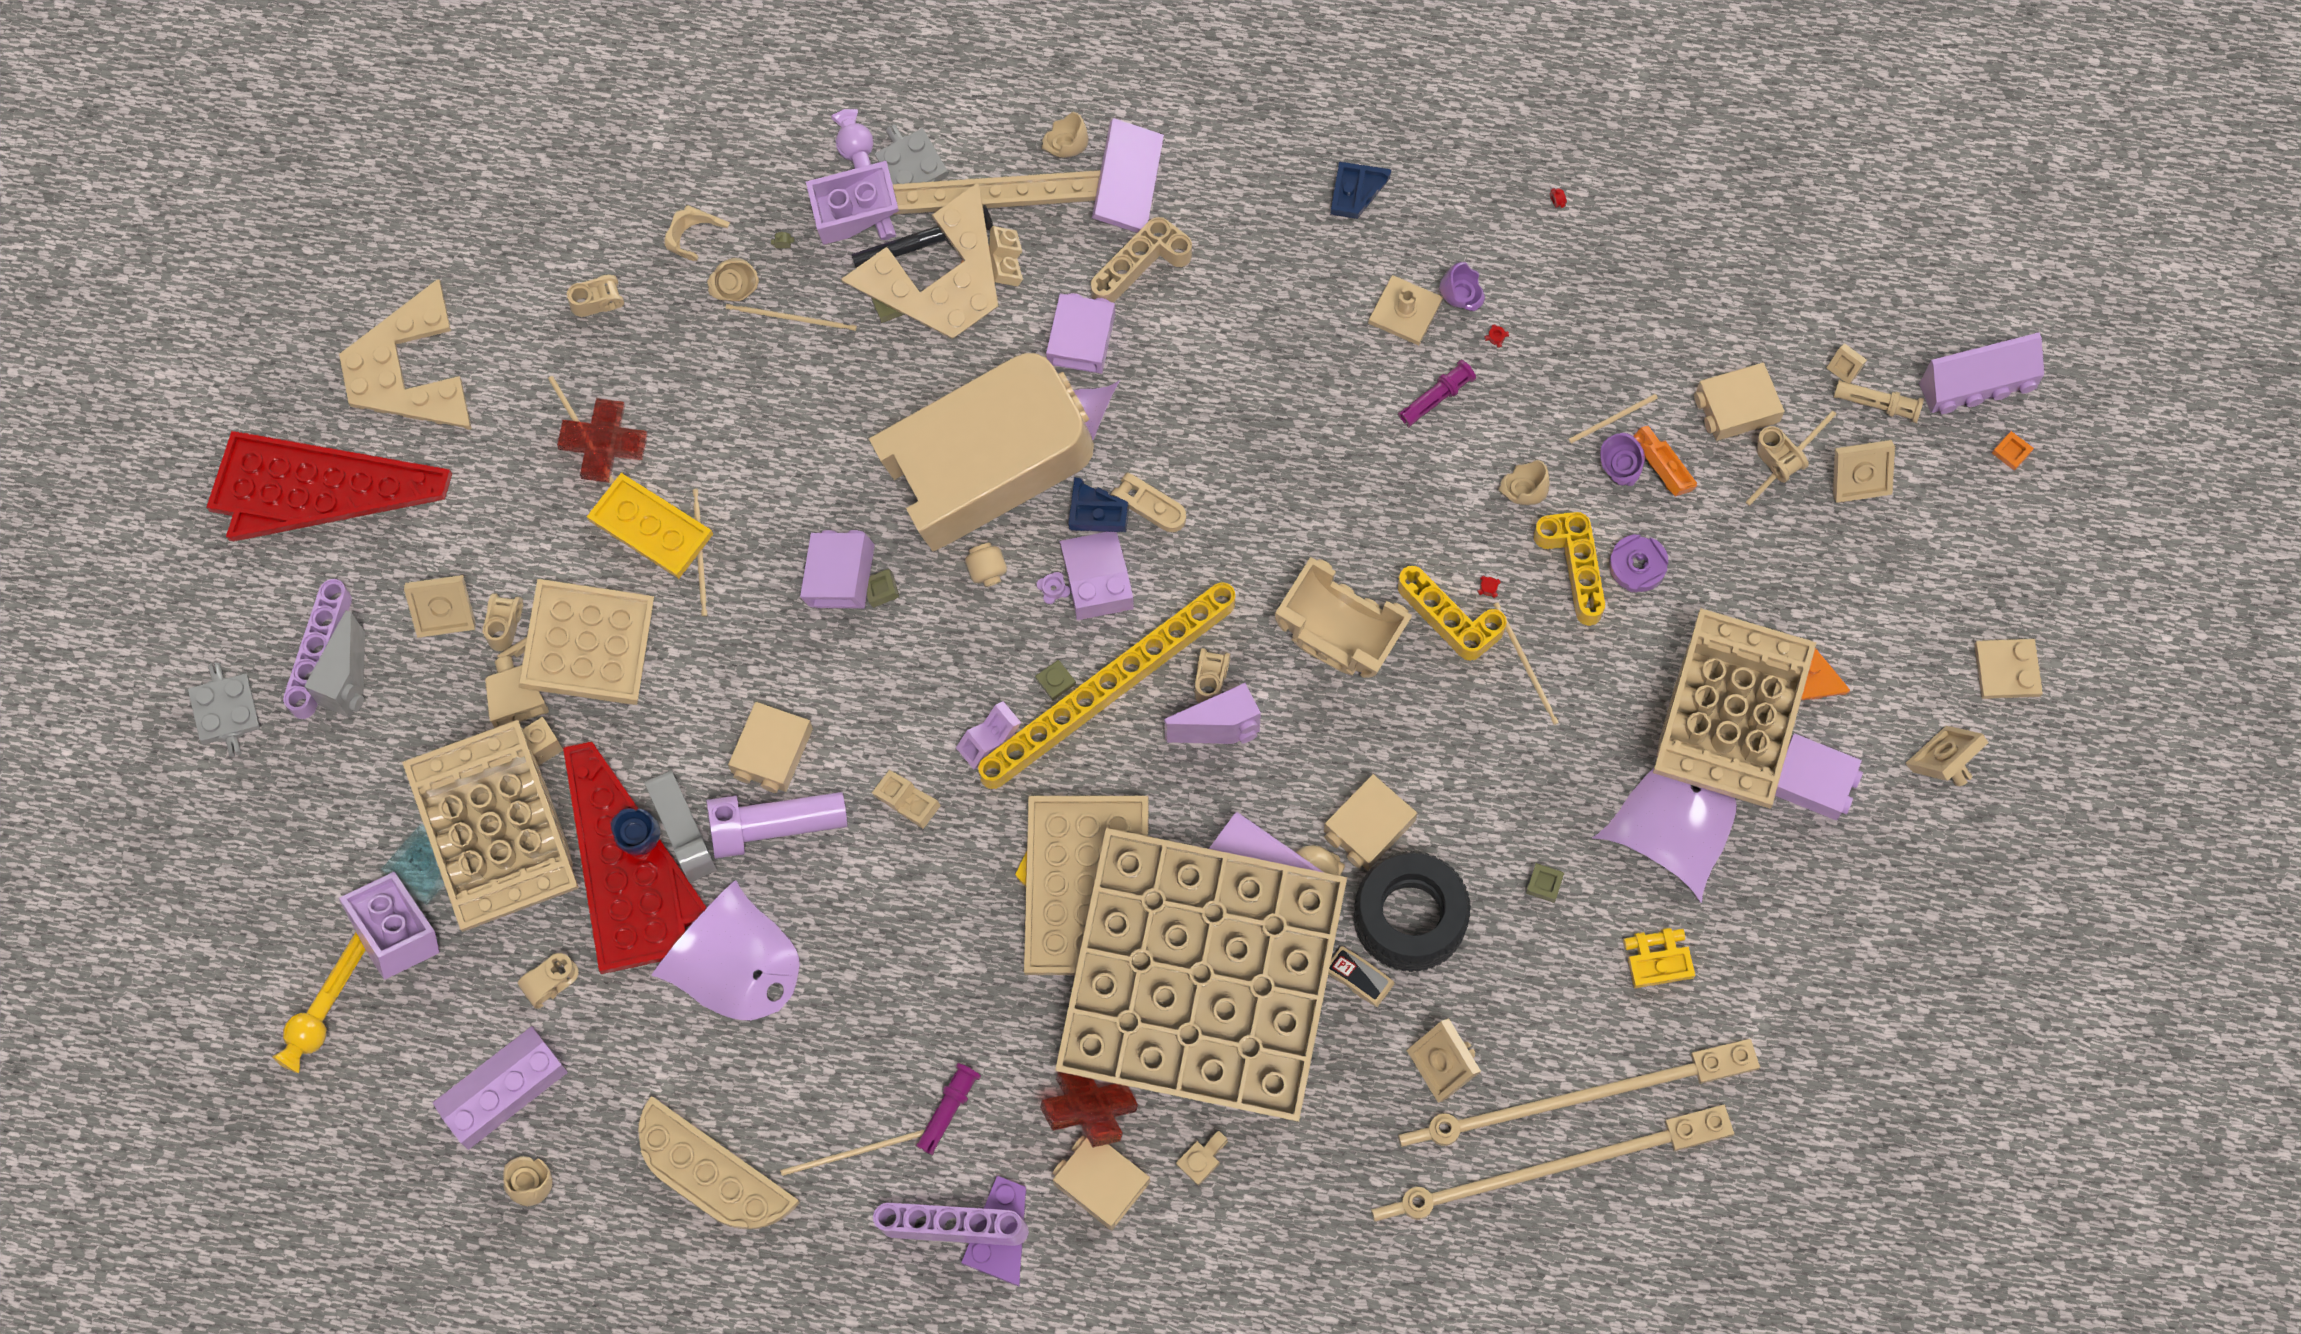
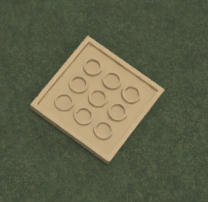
M537 579L519 688L637 705L654 596Z

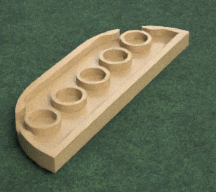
M652 1096L649 1098L639 1122L638 1132L641 1153L654 1175L675 1192L716 1221L738 1229H758L772 1225L785 1218L800 1203L798 1199Z

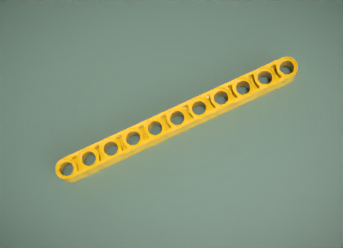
M1224 582L1213 585L984 757L978 766L982 784L989 789H997L1003 786L1228 616L1235 607L1234 588ZM1219 596H1224L1229 601L1221 604L1215 601V599ZM1202 613L1207 618L1198 621L1193 618V615ZM1174 630H1180L1184 635L1180 638H1175L1170 633ZM1157 647L1161 649V652L1157 655H1151L1147 650ZM1129 664L1139 667L1135 672H1127L1124 668ZM1107 681L1116 684V686L1110 690H1106L1101 687V685ZM1082 699L1093 701L1088 707H1082L1078 704ZM1060 716H1066L1070 719L1068 723L1063 725L1057 724L1055 720ZM1038 733L1047 736L1042 742H1035L1032 740V737ZM1013 751L1023 753V756L1018 760L1008 757ZM991 768L1000 771L996 777L990 778L985 775L986 771Z

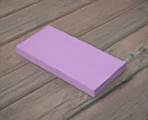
M1115 118L1110 121L1092 214L1093 219L1136 233L1145 226L1149 220L1163 134Z

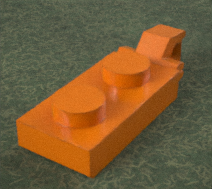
M1649 426L1641 427L1635 433L1634 437L1642 446L1649 465L1658 473L1664 481L1666 488L1675 497L1689 493L1698 486V483L1666 440L1659 441Z

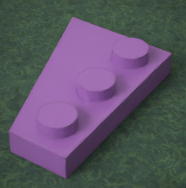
M997 1176L984 1209L1014 1211L1024 1220L1026 1187ZM987 1220L978 1222L975 1232L983 1231L987 1226ZM1012 1222L1008 1224L1005 1234L1015 1232L1018 1223ZM969 1243L961 1263L1020 1287L1022 1243L1016 1246Z

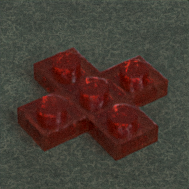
M596 398L591 423L562 420L557 443L558 450L584 453L580 472L581 479L610 483L615 457L643 460L648 433L644 430L621 427L625 409L624 402Z
M1058 1072L1056 1080L1064 1095L1043 1099L1040 1106L1051 1130L1081 1125L1093 1148L1120 1142L1123 1132L1114 1117L1135 1113L1138 1106L1129 1087L1113 1084L1098 1088L1092 1078Z

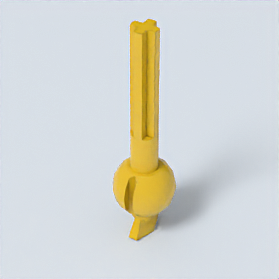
M356 932L308 1011L292 1016L285 1023L283 1040L287 1046L272 1057L280 1066L299 1073L300 1057L302 1054H311L319 1050L324 1044L326 1027L322 1022L365 952V948Z

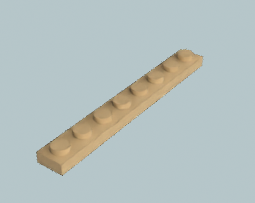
M1101 170L892 184L899 209L894 214L936 212L976 183L979 184L982 207L986 205L987 208L1095 201Z

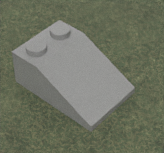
M346 610L304 686L319 706L348 718L351 717L354 711H359L364 701L362 695L364 693L365 631L350 611Z

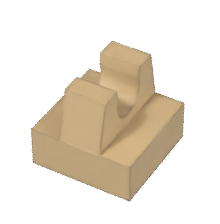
M1844 343L1836 352L1827 369L1843 381L1851 383L1867 359Z

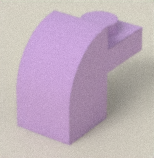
M1002 701L993 707L984 723L966 731L956 749L969 765L976 769L984 757L1015 735L1021 722Z

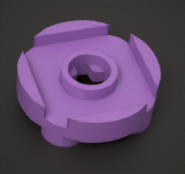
M1634 534L1621 539L1615 545L1609 559L1610 572L1620 586L1630 592H1645L1654 589L1663 581L1667 572L1668 555L1665 548L1656 539L1651 537L1648 539ZM1633 558H1637L1639 561L1645 560L1646 563L1643 565V569L1633 566Z

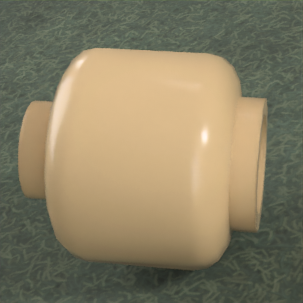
M991 543L971 548L965 563L972 581L978 584L984 583L985 587L1000 583V576L1007 572V566L1001 549L997 546H992Z

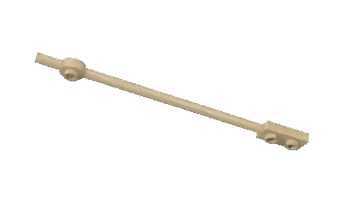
M1750 1038L1693 1052L1691 1054L1693 1063L1461 1120H1457L1450 1114H1439L1432 1119L1428 1128L1400 1134L1398 1138L1401 1147L1428 1140H1433L1441 1146H1448L1458 1139L1461 1132L1694 1075L1698 1076L1699 1083L1702 1084L1759 1070L1760 1065ZM1447 1124L1450 1127V1132L1447 1134L1442 1133L1439 1126Z
M1724 1104L1668 1119L1665 1121L1667 1130L1454 1188L1430 1193L1425 1188L1414 1187L1405 1193L1401 1202L1371 1209L1374 1222L1406 1214L1412 1219L1420 1220L1429 1216L1435 1205L1670 1142L1674 1151L1733 1136L1734 1131ZM1414 1198H1421L1424 1201V1205L1420 1208L1415 1207L1412 1202Z

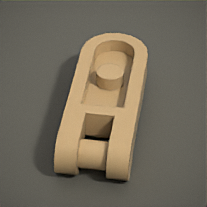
M1125 473L1121 479L1122 484L1119 488H1114L1110 494L1127 501L1130 510L1167 532H1177L1186 523V511L1180 503L1130 473ZM1131 489L1137 491L1134 497L1128 494Z

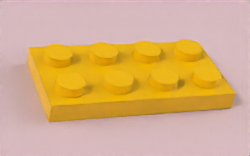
M620 473L586 516L591 523L678 579H680L713 536L711 529L623 473Z

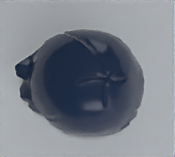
M632 808L623 809L613 817L610 823L617 847L633 856L649 853L655 848L661 835L658 821L648 811L640 808L637 810Z

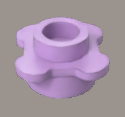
M1060 572L1049 574L1037 582V588L1042 591L1044 602L1047 604H1053L1056 599L1061 597L1067 598L1070 595V588L1065 586L1063 574ZM1052 586H1055L1056 589H1055V590H1051V587H1052Z

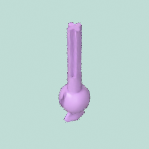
M844 109L831 116V119L841 126L836 137L837 150L843 158L853 161L855 169L871 165L868 155L873 147L872 134L864 125L856 124L858 109ZM890 216L875 224L880 240L896 237Z

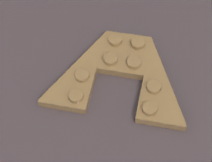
M978 183L932 214V218L964 262L919 292L893 254L886 247L841 279L842 283L848 284L867 294V296L879 300L886 306L908 315L921 324L933 328L951 339H954L998 307Z
M439 279L339 354L348 403L351 407L391 413L422 421L427 420L437 424H448L468 430L472 429L460 376L405 389L396 344L451 331L442 285Z

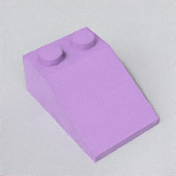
M887 161L806 181L817 231L823 245L850 238L899 211Z
M1103 532L1060 541L1077 620L1134 609L1132 590L1117 532Z
M1243 683L1164 719L1165 739L1167 743L1234 744L1240 741L1244 744L1257 737L1256 733L1260 732L1261 712L1246 683Z
M395 872L339 897L340 903L365 950L384 980L440 953L434 929Z

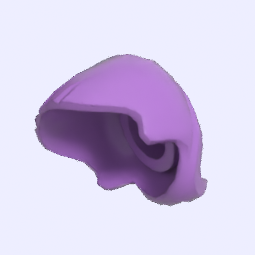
M1466 262L1454 264L1442 277L1439 290L1443 299L1450 305L1469 311H1476L1483 305L1485 300L1484 291L1478 282L1479 273L1472 270Z
M1628 433L1612 435L1603 442L1600 458L1602 468L1618 485L1623 486L1627 484L1628 486H1633L1641 475L1644 466V450L1637 439Z

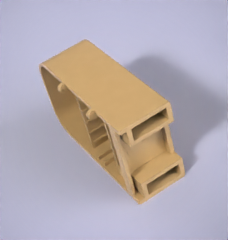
M1024 353L1013 357L869 438L880 461L892 478L896 480L905 475L918 499V502L907 507L906 510L918 532L932 551L958 540L1078 473L1088 465L1093 456L1094 449L1092 436L1085 424L1089 418L1064 372L1062 371L1058 374L1047 358L1036 353Z

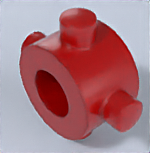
M1553 188L1550 192L1551 201L1555 208H1564L1567 204L1564 191L1561 188Z
M1494 324L1491 326L1489 335L1485 336V341H1490L1492 344L1497 345V348H1501L1505 337H1509V332H1505L1502 327Z
M1482 576L1480 578L1482 581L1480 589L1477 590L1478 594L1496 598L1498 596L1496 593L1498 585L1501 584V581L1493 577Z

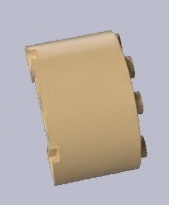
M1310 557L1275 612V619L1279 627L1284 632L1288 629L1293 634L1291 640L1306 653L1340 672L1353 675L1355 671L1362 672L1360 675L1363 678L1375 676L1412 615L1408 613L1404 606L1398 603L1392 604L1386 601L1382 610L1375 601L1357 596L1349 586L1345 584L1338 585L1333 582L1336 571L1332 569L1329 563Z

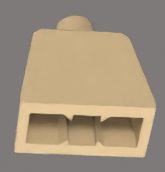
M510 656L500 657L495 660L498 673L490 675L485 679L489 718L494 728L516 720L521 722L549 712L540 691L519 688L522 665L514 667L512 657Z

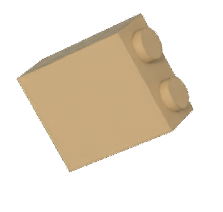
M1764 362L1701 380L1696 393H1694L1697 407L1699 409L1703 408L1706 415L1704 418L1706 430L1709 434H1714L1716 441L1779 423L1785 412Z
M755 702L728 764L731 773L734 774L733 777L743 783H750L751 780L762 783L761 787L769 792L777 793L778 789L787 792L813 730L810 720Z
M1372 774L1325 823L1324 832L1326 835L1324 837L1334 848L1339 846L1348 853V860L1355 867L1360 868L1363 866L1368 871L1416 821L1417 812Z
M1091 1132L1087 1138L1082 1135L1072 1148V1151L1075 1153L1068 1161L1063 1159L1052 1173L1055 1176L1053 1184L1112 1231L1150 1184V1177L1095 1133Z

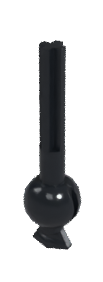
M984 205L986 230L990 231L993 222L986 205ZM939 226L851 255L857 268L886 247L894 257L944 241L950 246L953 245Z

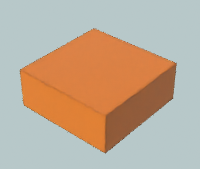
M2011 431L1993 450L1992 454L2015 471L2034 448Z

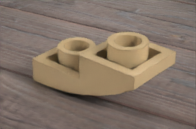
M992 226L990 229L989 250L994 282L1018 287L1023 280L1017 259L1022 253L1018 233L1016 230Z

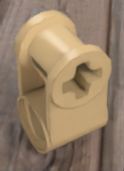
M603 275L597 279L573 284L567 291V299L572 313L579 317H585L621 308L624 305V299L619 295L617 289V277L614 275ZM582 298L586 299L584 302H576L577 300Z
M1768 426L1760 432L1757 453L1779 481L1785 483L1789 480L1790 475L1799 469L1804 470L1809 466V462L1802 450L1795 446L1781 429ZM1771 442L1776 446H1768L1765 443Z
M491 594L487 605L483 634L493 650L504 651L512 645L523 609V599L521 597L509 599L499 597L498 594ZM504 631L500 637H493L496 632Z
M1201 648L1195 681V698L1198 703L1222 693L1231 653L1221 655L1207 652L1205 648ZM1210 686L1214 688L1215 691L1212 693H1204L1203 691H1201V689L1203 687Z
M557 953L523 975L517 984L532 1006L538 1009L544 1006L543 1002L550 997L553 1000L558 993L577 979L578 967L567 955ZM561 965H563L565 969V973L560 974V971L558 969V967Z

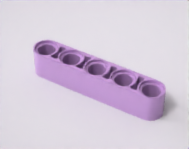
M329 579L319 588L284 693L283 701L285 706L299 719H306L312 716L318 705L304 687L307 682L304 678L313 671L346 610L349 611L352 598L349 591L337 579ZM341 593L337 599L330 600L334 594ZM332 619L329 625L322 626L325 620ZM324 645L320 652L313 653L317 646ZM300 699H306L302 706L295 707Z
M883 1203L876 1208L873 1214V1222L879 1230L888 1237L899 1239L1016 1246L1023 1243L1029 1233L1026 1222L1016 1212L1010 1210ZM896 1214L895 1222L891 1226L885 1227L886 1219L890 1215ZM926 1216L924 1226L916 1229L915 1223L917 1219ZM956 1218L955 1227L951 1230H945L947 1221ZM987 1220L986 1228L981 1232H975L977 1223ZM1012 1222L1018 1223L1015 1232L1005 1234L1008 1224Z

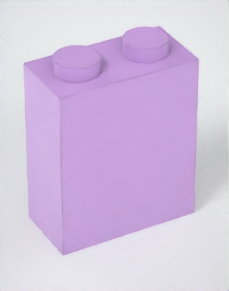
M1074 293L1068 295L1060 294L1046 352L1049 362L1053 366L1102 374L1115 318V303L1104 298H1083Z
M824 530L822 533H811L800 595L809 607L865 608L875 544L864 532L850 530L848 533H837L832 530Z
M1794 733L1789 742L1775 796L1837 821L1841 813H1848L1853 798L1848 795L1851 788H1857L1863 772L1858 769L1862 760Z

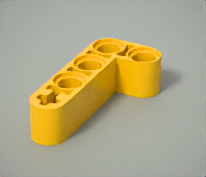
M1581 512L1541 517L1534 531L1533 539L1535 543L1543 549L1564 547L1576 617L1584 625L1592 626L1597 624L1605 609V599L1589 518ZM1577 526L1583 532L1575 533L1570 530V527ZM1547 529L1552 531L1554 535L1546 536L1541 531ZM1583 553L1587 556V559H1578L1574 554ZM1587 579L1592 585L1583 586L1579 580ZM1588 598H1591L1590 606L1595 612H1590V609L1586 608Z
M1407 566L1400 572L1398 582L1400 595L1463 659L1469 661L1476 660L1503 637L1507 620L1500 610L1489 609L1472 621L1422 569L1416 566ZM1426 600H1434L1438 606L1428 607L1424 602ZM1453 620L1458 626L1450 628L1444 622ZM1495 623L1499 629L1490 630L1485 624ZM1474 641L1478 647L1468 648L1464 642Z

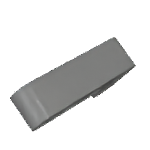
M672 770L645 781L646 788L689 883L717 871Z

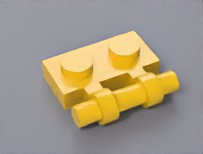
M1671 928L1661 929L1659 933L1645 935L1644 932L1635 933L1634 937L1623 938L1625 950L1637 948L1639 954L1629 956L1628 958L1634 989L1694 979L1695 971L1689 946L1676 948L1675 942L1685 940L1684 929L1672 930ZM1663 944L1665 947V951L1650 953L1648 946Z

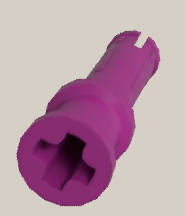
M1462 359L1459 360L1454 369L1446 375L1442 374L1437 379L1438 383L1398 413V417L1404 424L1407 423L1408 428L1448 396H1456L1458 390L1466 383H1472L1476 380V374L1467 362Z
M961 1063L956 1064L957 1070L949 1085L943 1087L942 1094L944 1097L918 1143L915 1145L932 1156L960 1104L964 1105V1103H967V1095L974 1082L981 1078L979 1073Z

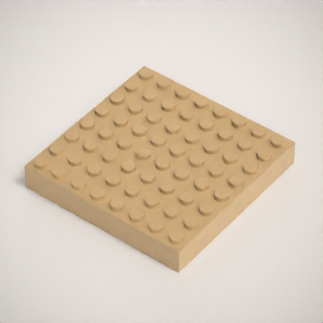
M1106 828L1055 1071L1299 1122L1347 877Z

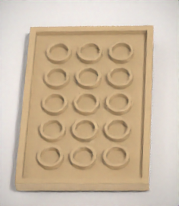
M1029 796L1025 975H1075L1105 829L1110 828L1148 836V796Z

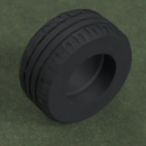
M1405 851L1401 854L1396 853L1395 855L1388 856V858H1383L1375 866L1373 865L1370 871H1367L1362 882H1360L1356 894L1353 918L1355 930L1358 932L1357 936L1361 944L1364 945L1365 950L1369 951L1371 956L1375 957V960H1379L1381 964H1386L1387 967H1393L1395 970L1419 972L1440 965L1456 952L1463 941L1468 927L1471 905L1466 885L1463 884L1462 878L1459 877V874L1448 863H1444L1442 859H1438L1434 855L1429 856L1428 853ZM1402 888H1417L1425 891L1435 899L1440 908V919L1437 926L1432 931L1422 935H1407L1395 930L1386 921L1383 914L1384 902L1389 894Z

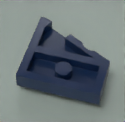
M1339 162L1330 215L1358 219L1389 181L1392 169Z
M1074 478L1068 522L1069 530L1127 532L1129 503L1117 496L1109 495L1107 491L1099 487L1094 489L1084 484L1081 478Z

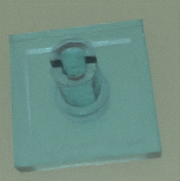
M422 824L416 828L381 868L387 875L395 872L406 890L426 906L445 885L427 832Z

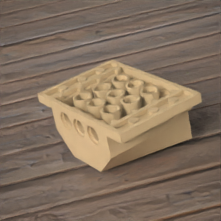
M1700 608L1659 738L1656 753L1657 759L1653 773L1771 808L1817 642Z
M519 720L402 762L462 932L579 889L572 870L573 863L564 832L536 759L528 747Z

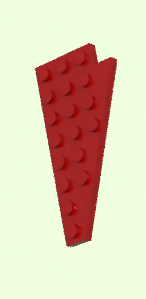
M231 431L206 508L209 512L232 516L226 538L229 541L235 542L445 500L452 472L450 469Z
M592 741L563 747L599 972L606 974L661 962L686 932V927L691 926L707 907L660 839L655 848L645 855L633 856L617 847L610 824L613 817L623 809L632 808L637 810L638 807Z

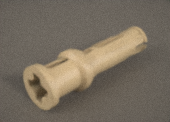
M1842 380L1838 381L1834 398L1885 410L1886 414H1889L1888 416L1898 415L1910 418L1913 423H1917L1924 401L1923 398L1916 400L1901 396L1900 392L1897 391L1888 394L1843 382Z

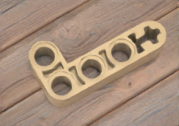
M1162 217L1151 219L1091 280V298H1104L1114 303L1159 256L1175 267L1186 266L1192 259L1191 239L1168 220ZM1155 233L1164 234L1161 237L1154 236ZM1176 249L1185 250L1183 253L1174 252ZM1142 251L1146 254L1140 256L1136 255L1135 253ZM1119 270L1127 271L1126 274H1118L1116 272Z

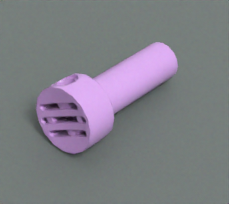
M842 792L738 807L737 796L706 800L715 859L745 854L744 842L847 827Z

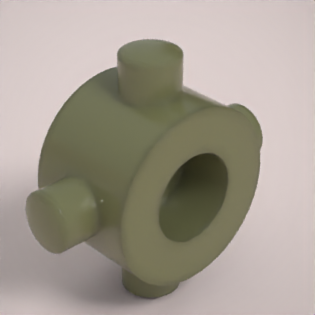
M778 232L775 234V239L771 240V245H774L775 248H790L791 243L795 242V239L789 233Z

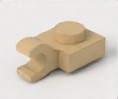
M1218 1131L1205 1147L1197 1141L1176 1162V1165L1199 1186L1220 1164L1214 1156L1228 1143V1139Z

